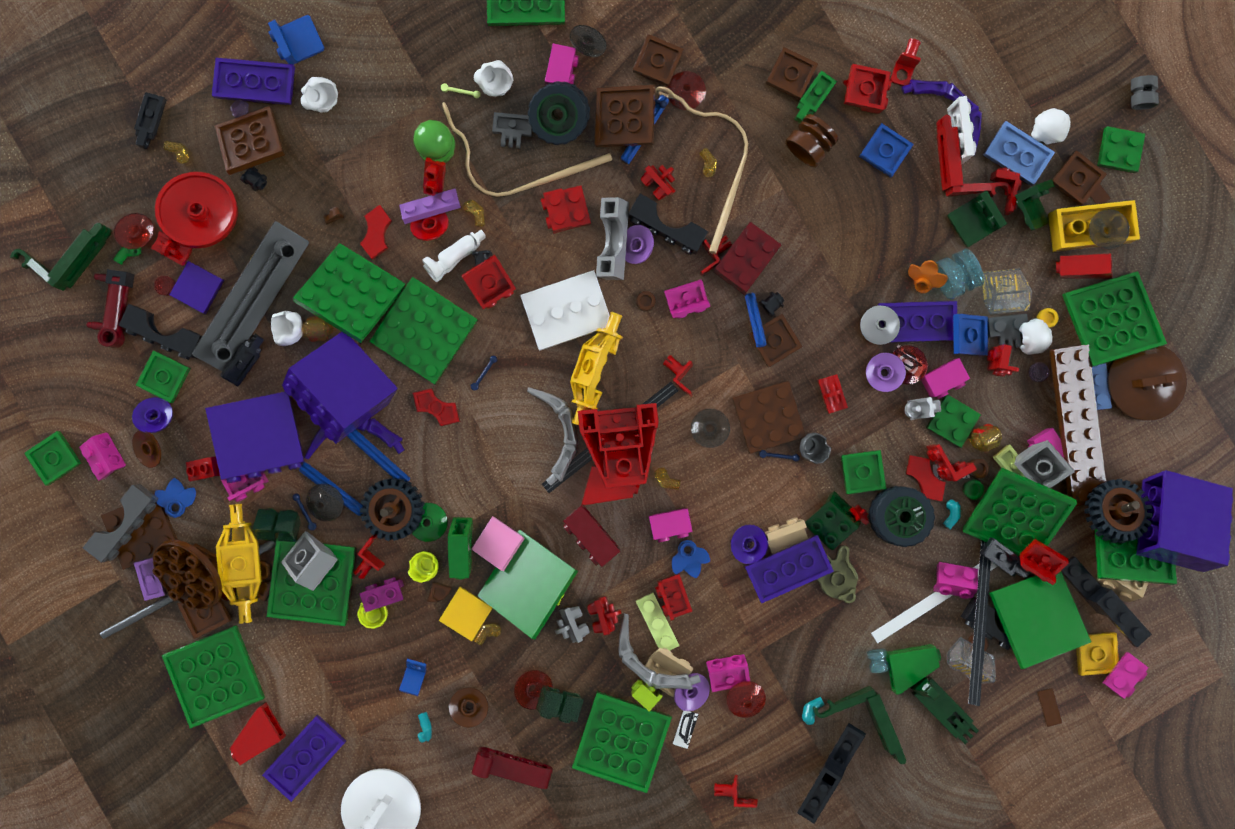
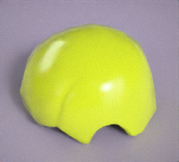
M426 551L416 553L409 561L410 568L408 574L413 581L419 583L430 581L436 576L439 569L436 556Z
M361 603L357 616L364 627L376 629L385 623L388 610L386 606L365 612L363 603Z

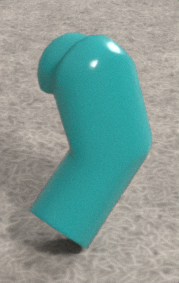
M954 500L947 502L946 507L950 510V515L942 523L949 530L961 517V505Z
M821 697L804 705L802 719L807 725H812L815 722V714L812 707L815 706L819 709L825 706Z
M427 712L418 715L423 731L418 733V739L421 743L428 742L432 738L431 722Z

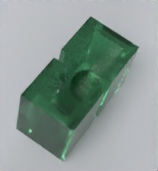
M271 508L258 509L253 532L258 540L274 541L276 533H279L278 541L296 542L301 521L298 512L293 510H280V512H277Z
M543 685L536 706L540 716L546 719L559 717V721L564 723L577 722L584 701L581 695L565 690L559 693V689Z

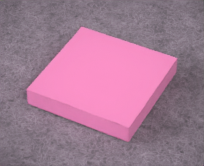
M492 516L471 550L501 571H504L525 538Z

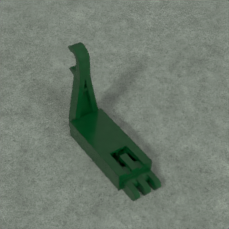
M96 223L90 231L83 229L51 271L29 253L21 249H15L11 253L10 258L16 260L19 259L20 255L24 256L23 268L28 269L31 267L52 287L64 291L67 287L71 288L107 243L106 240L112 234V229L101 223Z
M930 676L924 677L910 687L913 690L912 694L955 738L958 737L965 745L968 741L963 737L964 734L970 739L974 737L968 731L970 728L976 734L979 732L972 724L973 720Z
M867 686L834 703L828 699L829 709L819 713L817 707H812L817 717L825 718L865 702L884 750L893 755V758L900 764L906 763L903 749L880 694L872 687Z

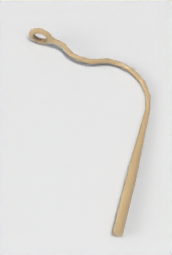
M657 87L656 93L659 96L664 95L667 98H674L680 101L693 114L703 117L719 116L735 124L742 133L745 143L744 155L709 250L711 254H716L747 158L749 143L746 133L741 125L728 115L719 112L703 113L690 108L683 98L674 94L669 88Z
M442 103L452 130L461 136L464 141L467 175L473 185L484 194L495 197L515 194L612 161L611 154L608 153L508 192L495 193L487 191L477 184L472 176L469 167L470 148L465 135L455 128L446 103Z

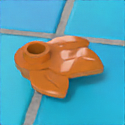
M932 260L925 261L921 267L911 264L908 270L909 276L914 280L915 289L920 293H927L932 288H940L948 280L947 275L938 273V265Z

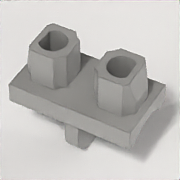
M932 397L909 400L905 406V414L910 420L935 417V412H941L940 401H932Z
M580 607L560 609L559 612L562 619L557 620L559 628L554 630L555 633H562L564 639L570 637L572 643L583 641L582 638L589 634L590 631L586 623L577 626L575 619L582 616Z

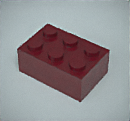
M749 222L713 273L745 295L781 247V244L752 222Z
M583 504L563 520L565 523L564 529L570 535L574 534L578 538L576 543L583 551L585 549L589 551V558L596 566L599 564L603 567L620 552V547Z

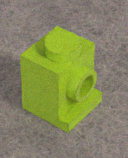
M640 679L631 687L633 689L631 691L632 696L649 712L663 697L661 691L656 693L654 686L650 687Z

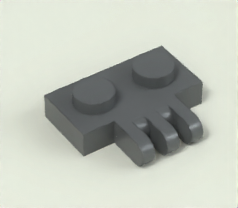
M494 112L492 132L494 134H502L501 147H505L506 140H509V148H513L514 140H516V148L521 149L522 136L532 137V127L529 124L528 115Z
M1027 314L988 318V338L998 337L999 345H1003L1006 342L1007 345L1012 346V349L1014 341L1015 348H1020V334L1022 333L1019 328L1022 323L1028 322Z

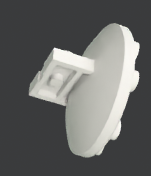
M373 769L358 776L347 788L341 804V817L345 829H415L421 815L420 797L413 783L403 774L390 769Z

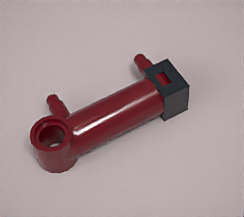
M107 269V274H94L95 280L108 284L103 323L87 322L86 326L94 330H100L97 339L105 347L119 348L124 344L125 335L123 327L119 326L127 308L129 288H133L134 274ZM113 333L114 338L112 342H110L109 336Z

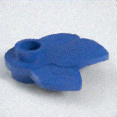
M173 478L168 483L166 491H155V496L159 498L156 503L165 508L168 516L173 518L180 517L185 512L186 507L192 505L195 501L196 489H184L183 484L178 479ZM173 504L179 506L178 511L172 510Z
M684 540L678 546V553L672 558L673 572L678 574L685 570L690 576L697 578L701 572V564L710 562L709 554L704 548L697 547L693 541ZM686 546L691 547L690 553L684 552Z

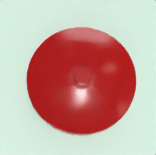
M188 172L174 177L163 186L155 202V216L163 233L174 243L187 248H206L221 242L230 234L237 221L238 206L232 190L223 180L209 173Z

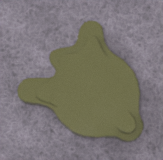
M841 545L837 550L835 559L832 560L827 555L834 572L816 580L826 595L850 604L856 599L855 591L858 574L849 561V548Z

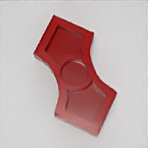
M378 205L364 216L367 221L368 230L360 244L372 260L388 249L385 242V232L392 223V220L381 205Z
M432 388L412 393L416 411L432 414L436 417L440 426L460 422L456 403H445L439 400Z
M909 455L906 475L913 477L918 482L921 492L928 499L942 501L946 482L939 480L933 474L930 467V459Z

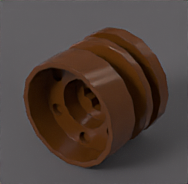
M807 114L803 122L798 125L799 130H794L786 139L785 144L790 152L801 162L816 168L824 159L825 152H829L839 139L835 131L826 122L815 115Z

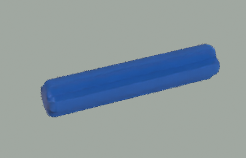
M748 293L745 295L756 347H764L767 343L756 296L754 293Z

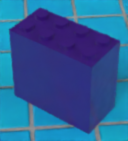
M343 332L291 366L282 384L284 391L297 401L299 408L303 411L305 410L310 415L312 422L315 425H319L323 429L325 436L329 440H333L335 444L385 408L398 389L358 344Z
M286 392L205 408L221 480H227V483H235L241 481V477L247 476L249 479L262 476V472L268 471V474L282 472L281 468L288 467L290 470L301 468V464L305 463L291 398Z
M1167 470L1143 479L1142 490L1145 493L1141 497L1148 496L1149 501H1146L1145 505L1152 506V509L1147 510V513H1153V516L1147 519L1151 521V525L1146 527L1148 531L1138 538L1136 555L1200 572L1228 566L1230 560L1229 546L1231 541L1233 488Z

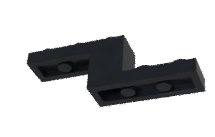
M1072 556L1068 560L1069 564L1061 570L1064 577L1098 614L1107 616L1134 647H1139L1152 635L1112 589L1102 587L1076 557Z
M850 723L847 724L822 766L816 781L798 809L797 813L815 824L841 781L846 767L865 738V732Z

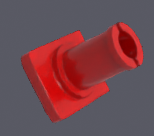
M908 40L905 52L901 53L895 63L890 78L892 83L901 86L910 83L913 71L921 60L920 57L916 56L921 44L919 40ZM899 70H904L907 73L905 80L897 78Z
M726 235L721 239L716 254H711L709 252L711 244L706 239L703 241V247L714 262L700 272L701 276L717 266L721 261L719 254L732 246L731 241H728L729 238Z
M672 355L668 356V361L665 360L663 365L676 374L673 382L692 397V392L680 383L681 379L693 367L692 361L689 360L683 366Z
M377 534L371 536L357 554L363 559L354 570L356 576L361 572L358 576L360 579H364L372 567L379 571L385 565L384 562L367 550L377 538Z
M735 775L732 784L715 783L714 796L732 797L734 799V807L757 808L758 799L738 798V775Z

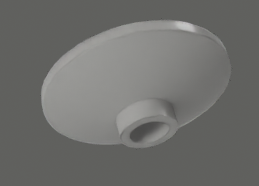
M874 306L863 314L860 328L866 340L873 344L883 345L891 342L898 335L900 321L897 314L891 308ZM879 321H883L885 323L884 328L879 327Z

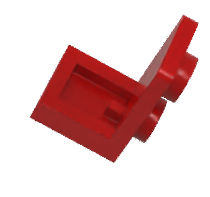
M998 168L991 173L990 181L1007 182L1010 184L1011 194L1006 198L1004 215H1009L1017 209L1015 195L1020 190L1022 181L1019 180L1020 173L1011 172L1009 168Z
M216 456L186 462L188 480L195 481L220 476Z

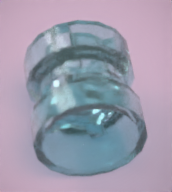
M886 649L867 651V657L871 660L869 665L871 673H882L890 670L889 663L885 659L888 656Z

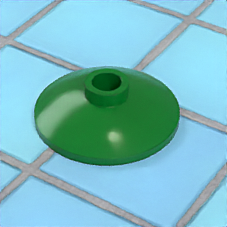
M424 503L423 510H425V513L422 515L423 519L419 523V527L412 534L421 541L431 542L439 539L445 533L448 519L445 511L440 506L434 503ZM425 519L430 520L429 526L424 525Z

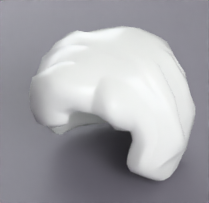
M500 60L482 64L481 69L477 70L474 74V81L483 90L484 94L497 97L505 95L510 90L514 81L510 69Z
M311 77L301 90L303 94L301 105L306 110L325 113L331 110L337 103L338 91L336 84L329 79Z
M1055 108L1043 111L1035 118V125L1031 133L1032 138L1047 145L1064 141L1070 129V117L1063 110Z
M283 311L272 315L271 331L275 344L279 346L292 345L303 336V323L301 316L297 312Z
M1035 318L1029 322L1022 323L1019 328L1023 335L1022 343L1024 344L1020 348L1027 355L1042 353L1052 343V331L1043 320Z

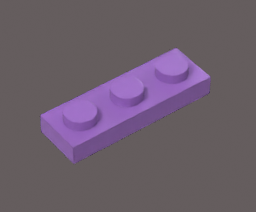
M456 189L399 205L404 224L461 208Z

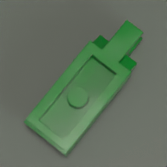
M821 70L799 101L796 108L800 111L794 120L801 123L807 114H815L837 81Z

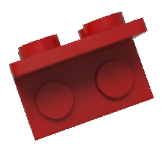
M940 444L926 446L929 459L936 463L938 467L936 471L940 478L945 479V481H958L977 470L974 463L957 461L951 464Z

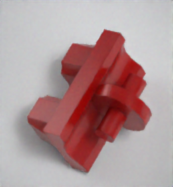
M429 157L426 158L423 192L425 194L435 196L436 192H443L446 173L445 162L434 161Z
M648 165L645 168L646 172L642 176L641 181L647 187L654 181L659 185L653 192L658 200H662L668 195H673L676 190L670 183L675 181V178L671 175L674 169L672 167L666 169L661 165L658 168L661 171L660 173L654 165Z
M159 231L157 240L151 249L184 266L193 248L180 246L171 241L163 231Z
M837 374L817 380L828 414L848 408Z
M602 596L587 605L590 615L598 614L599 620L593 622L592 625L594 633L609 635L610 632L616 630L614 624L618 623L617 615L622 614L621 609L615 610L613 603L608 604L606 596Z

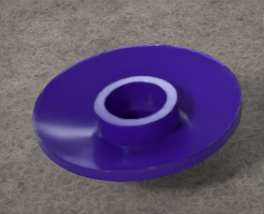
M158 397L143 400L135 407L132 413L134 426L144 433H156L163 430L169 425L173 417V409L169 402Z
M755 525L740 527L731 539V551L734 557L744 564H753L760 561L768 549V538L765 532ZM754 542V547L751 549L750 543Z

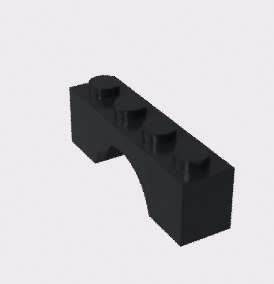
M641 193L628 213L631 223L647 227L652 235H661L665 238V242L673 246L675 244L682 247L681 250L689 255L692 253L697 254L708 234L707 230L693 222L682 228H671L664 225L657 215V202Z
M128 304L119 326L126 328L124 332L133 336L139 334L143 336L142 340L151 344L157 342L161 344L160 348L172 352V350L179 352L178 356L184 359L196 358L192 355V352L202 338V335L182 328L173 335L164 336L155 326L154 314L142 308Z
M975 597L971 598L960 616L966 620L964 624L974 629L977 600ZM988 605L985 637L990 640L994 637L999 641V646L1009 651L1012 647L1007 635L998 629L995 623V609Z

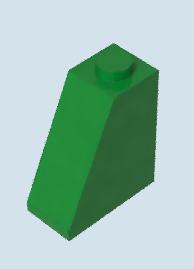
M453 517L448 533L449 578L461 580L470 576L473 518Z
M932 644L885 652L892 691L896 695L901 694L940 667L939 661H941L939 649Z

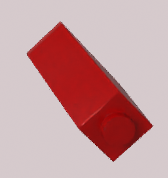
M1111 254L1060 256V262H1056V273H1060L1061 278L1112 279Z
M592 466L582 504L589 505L633 498V494H638L640 485L606 488L596 466Z
M267 702L256 709L230 747L231 756L239 765H242L286 737Z

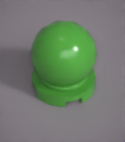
M436 120L420 123L413 137L414 146L420 157L424 161L429 157L434 161L448 162L453 157L455 150V139L449 128L444 123Z

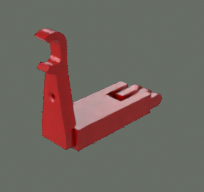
M948 114L939 119L936 123L942 192L946 191V197L978 194L986 190L993 197L996 194L995 188L1001 187L1004 188L1006 196L1010 195L1011 186L1007 182L963 184L958 127H952L951 117Z

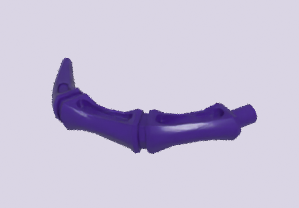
M911 79L910 84L901 87L903 94L912 92L913 95L936 94L944 96L953 102L958 97L965 96L953 83L949 84L947 81ZM967 98L971 105L970 122L973 123L974 127L972 139L975 141L977 149L981 132L982 113L979 111V107Z
M375 418L367 420L357 428L380 438L389 448L394 447L398 454L405 451L400 443L402 438L388 430ZM322 428L314 436L304 457L305 459H309L327 438Z

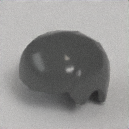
M815 432L807 434L800 442L802 457L814 464L824 463L829 458L831 447L826 442L827 438Z

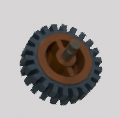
M401 478L385 479L375 483V485L368 488L369 491L365 492L363 495L365 498L361 500L363 507L360 508V513H363L362 521L365 520L367 523L364 526L366 529H371L370 533L372 535L377 534V538H385L387 541L393 539L394 541L410 535L419 527V523L423 519L422 515L425 513V510H423L425 504L424 501H421V493L418 494L417 487H412L411 482H405V479Z
M1122 479L1102 483L1091 490L1092 493H1089L1087 496L1089 500L1085 501V505L1089 506V508L1084 509L1085 514H1090V517H1087L1086 520L1087 522H1093V525L1089 527L1091 530L1097 529L1098 531L1095 534L1098 537L1104 535L1102 539L1105 541L1110 540V543L1118 542L1119 544L1143 536V533L1148 531L1146 527L1151 525V521L1147 519L1152 518L1153 513H1147V510L1152 509V506L1145 505V502L1149 501L1148 496L1142 498L1141 495L1145 492L1142 489L1136 491L1138 485L1135 483L1130 485L1131 481L1128 480L1122 482Z

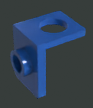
M407 659V668L399 691L418 696L426 674V664Z

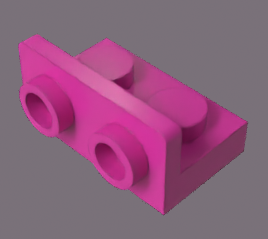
M744 654L706 662L712 692L751 685L748 664Z

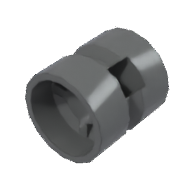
M1139 76L1131 80V92L1134 93L1131 96L1132 109L1145 110L1159 105V94L1155 92L1158 90L1157 76Z

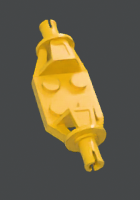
M610 312L606 328H597L596 331L598 333L582 346L570 380L574 400L572 399L571 402L577 404V411L598 409L596 406L602 392L596 390V386L600 381L603 366L607 362L608 354L616 355L619 341L623 338L617 333L622 318L620 314ZM582 389H584V401H583ZM576 411L572 423L579 425L578 412Z
M242 504L229 505L231 522L228 525H223L224 530L216 545L217 568L222 583V591L229 599L230 605L238 606L239 624H243L244 622H252L250 604L258 601L256 597L262 582L259 546L250 527L252 525L251 522L245 523L243 521ZM232 528V541H229L230 529ZM235 587H236L238 599H236V596H235V593H234V590H233V588H235Z

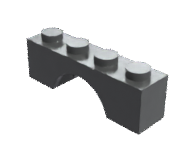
M141 484L132 485L120 500L124 508V519L120 527L113 532H95L83 549L101 563L114 560L119 554L118 550L120 547L127 544L131 539V533L143 524V518L146 514L151 513L155 509V503L159 498Z

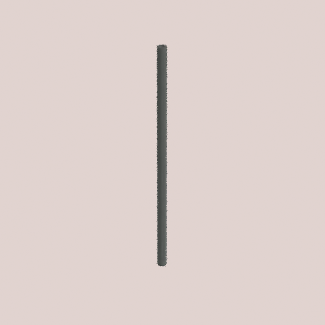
M273 538L260 545L259 555L275 547L276 540ZM168 595L100 632V636L105 639L172 603L174 600Z

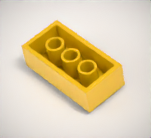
M1135 200L1061 208L1048 213L1053 252L1129 244L1140 239Z

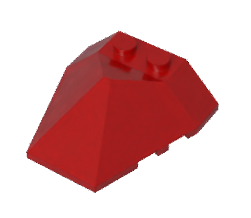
M657 404L636 405L634 408L598 411V409L577 411L580 433L605 487L614 488L646 484L659 423Z

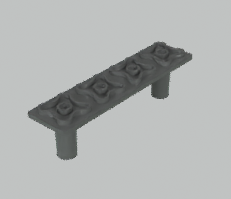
M274 221L193 350L192 355L223 371L245 340L250 339L305 251L309 241L279 222Z

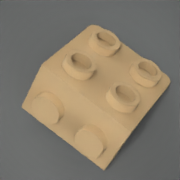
M795 517L787 520L785 525L779 526V524L768 527V531L765 534L768 538V545L772 554L808 539L805 531L807 527L803 519Z
M1098 576L1096 579L1102 587L1112 589L1125 602H1132L1143 598L1148 583L1098 579Z
M659 648L645 664V667L655 671L657 674L689 675L693 671V667L690 666L688 661L678 659L666 648ZM675 688L660 689L663 692L670 695L671 697H674Z

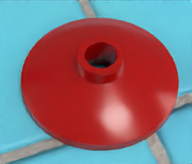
M444 212L411 222L410 229L417 239L430 241L439 238L445 233L449 220Z

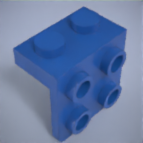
M305 15L281 27L276 20L268 23L271 29L268 33L272 41L277 42L279 46L276 49L281 60L285 59L288 64L294 65L324 51V45L309 15Z

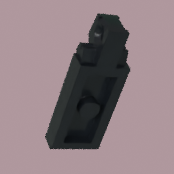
M147 92L144 94L134 127L136 130L135 135L138 136L136 145L140 148L148 149L150 141L154 140L167 101L165 97Z
M255 333L249 341L245 340L220 376L238 387L260 357L262 349L259 347L264 339Z
M992 537L989 538L980 551L982 556L1013 577L1018 574L1027 579L1031 573L1022 568L1019 556Z

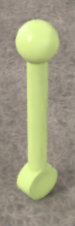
M447 84L441 85L443 92L453 91L472 95L474 98L480 97L479 91L472 92L449 87Z

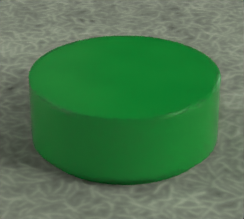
M968 480L963 485V494L969 499H978L984 493V486L978 480Z

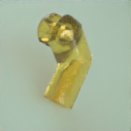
M165 141L164 150L175 152L178 158L176 159L177 162L183 164L189 161L190 155L183 144Z
M705 148L699 153L705 161L703 174L707 177H712L716 173L717 160Z
M474 200L465 202L463 208L466 212H471L475 216V226H485L483 207Z
M663 467L656 470L655 478L661 487L679 490L680 480L670 479L667 470Z
M495 623L483 625L476 635L474 642L482 645L487 637L500 636L502 632L501 627Z

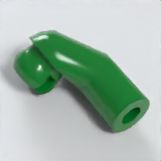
M125 244L113 260L122 265L127 257L139 256L142 252L141 247L137 244Z

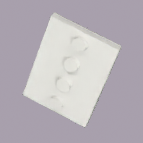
M594 270L520 295L539 351L597 332V328H606L610 317Z

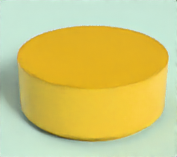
M1046 308L1038 313L1037 319L1043 320L1050 328L1057 324L1059 316L1054 309Z

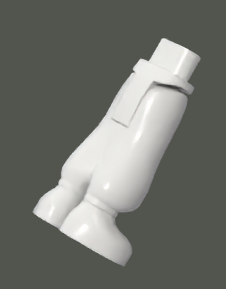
M479 230L475 234L471 232L470 236L462 237L453 245L440 252L438 262L430 257H425L422 260L424 263L423 267L435 282H438L446 273L452 271L463 258L470 255L480 246V242L486 238L484 232Z

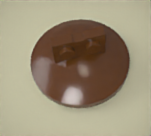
M1165 346L1112 361L1107 371V384L1112 403L1120 412L1136 420H1157L1169 415L1180 405L1186 392L1187 377L1184 366L1178 356Z
M175 539L164 541L155 549L153 554L154 568L152 571L168 591V595L172 600H178L190 610L209 609L220 600L222 583L218 574L216 554L209 552V550L196 543L192 546L187 542Z

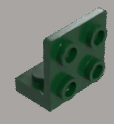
M1052 179L1015 195L1017 206L1023 211L1025 223L1031 231L1049 224V218L1039 198L1049 194L1048 189L1055 186Z
M987 190L947 215L966 247H970L1007 224Z
M834 491L829 495L826 503L805 521V524L814 535H818L819 539L829 549L834 550L859 528L861 521H856L855 516L850 511L852 507Z

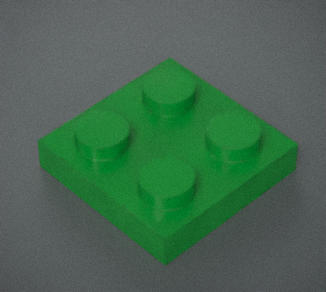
M1109 126L1105 127L1097 166L1137 173L1139 171L1145 134Z
M153 350L136 386L170 403H174L191 368Z
M946 395L940 403L941 412L934 413L935 417L931 418L926 428L958 448H962L981 414L950 395Z
M56 431L24 453L45 486L51 485L82 464L61 431Z
M881 450L840 455L846 494L886 489Z

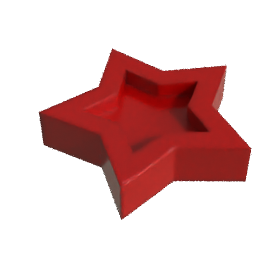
M859 504L850 509L856 521H861L865 525L869 523L867 518L869 513L866 512V509H862Z

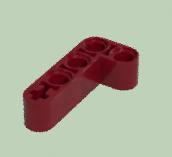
M479 747L471 773L480 778H488L491 774L540 789H547L553 768L547 764L491 748Z

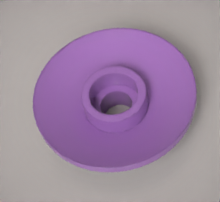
M634 225L627 229L625 260L631 264H640L651 255L654 247V238L647 227Z
M880 353L874 356L867 364V381L878 391H893L905 379V366L902 360L894 354ZM883 369L887 370V376L881 375Z
M692 673V674H689L688 676H689V677H692V676H694V675H697L698 673ZM698 674L701 682L692 685V690L675 688L674 700L680 709L694 711L706 702L710 692V685L708 680L701 674Z

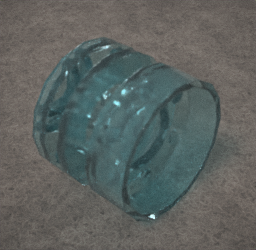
M967 248L959 251V253H954L951 258L946 257L935 262L938 265V273L945 274L948 277L947 282L940 289L950 300L965 294V290L971 291L984 284L982 268L975 255Z

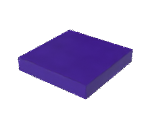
M188 261L169 295L206 314L224 280Z

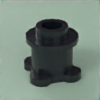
M255 166L248 168L240 177L243 183L252 186L253 191L263 190L267 185V176L261 175Z
M491 250L473 251L472 255L475 257V266L473 268L490 258V256H493Z
M770 292V296L765 300L762 299L759 304L772 317L777 309L784 307L783 302L785 300L778 292Z

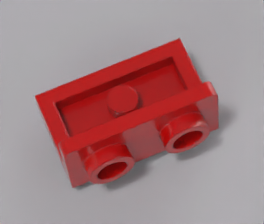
M1003 344L992 347L989 350L987 370L992 371L993 375L1005 377V375L1011 376L1012 373L1019 372L1018 367L1008 366L1012 346Z
M1034 539L1020 553L1022 568L1052 585L1056 583V575L1069 564L1068 558L1037 539Z
M679 573L657 581L658 586L655 589L658 598L663 597L665 605L662 606L665 617L669 616L672 621L678 616L692 612Z

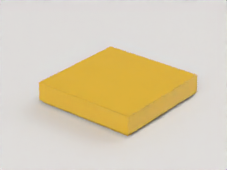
M460 586L439 621L470 641H473L493 608Z
M1117 633L1088 634L1091 643L1076 648L1078 674L1081 676L1109 674L1119 662Z

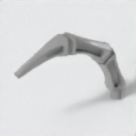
M528 387V393L536 396L553 408L554 412L559 415L558 417L563 425L565 444L562 447L559 459L551 469L553 474L546 479L550 485H553L557 480L563 481L565 473L578 451L577 445H579L575 425L572 423V410L564 400L552 394Z
M624 613L618 646L622 663L637 674L648 686H654L656 689L677 688L692 690V685L701 682L698 674L689 677L688 674H657L655 671L645 667L639 661L637 655L633 653L634 649L629 641V615Z

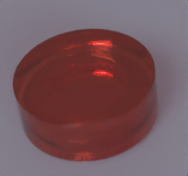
M160 276L155 280L154 288L157 293L169 296L176 283L171 277Z

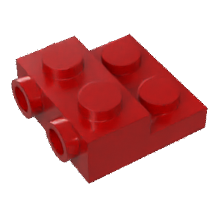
M852 64L844 104L860 107L862 111L880 114L888 105L886 95L892 83V79H890L891 72Z
M581 185L543 193L544 198L541 199L543 210H548L549 217H546L548 229L552 228L553 234L591 224Z
M496 255L461 275L482 309L486 307L487 309L492 308L499 299L510 297L514 293L513 291L516 290Z

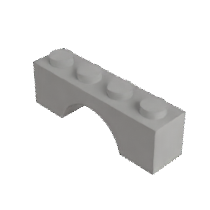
M619 197L601 198L600 218L605 227L606 242L602 254L597 257L596 276L605 280H624L629 202Z

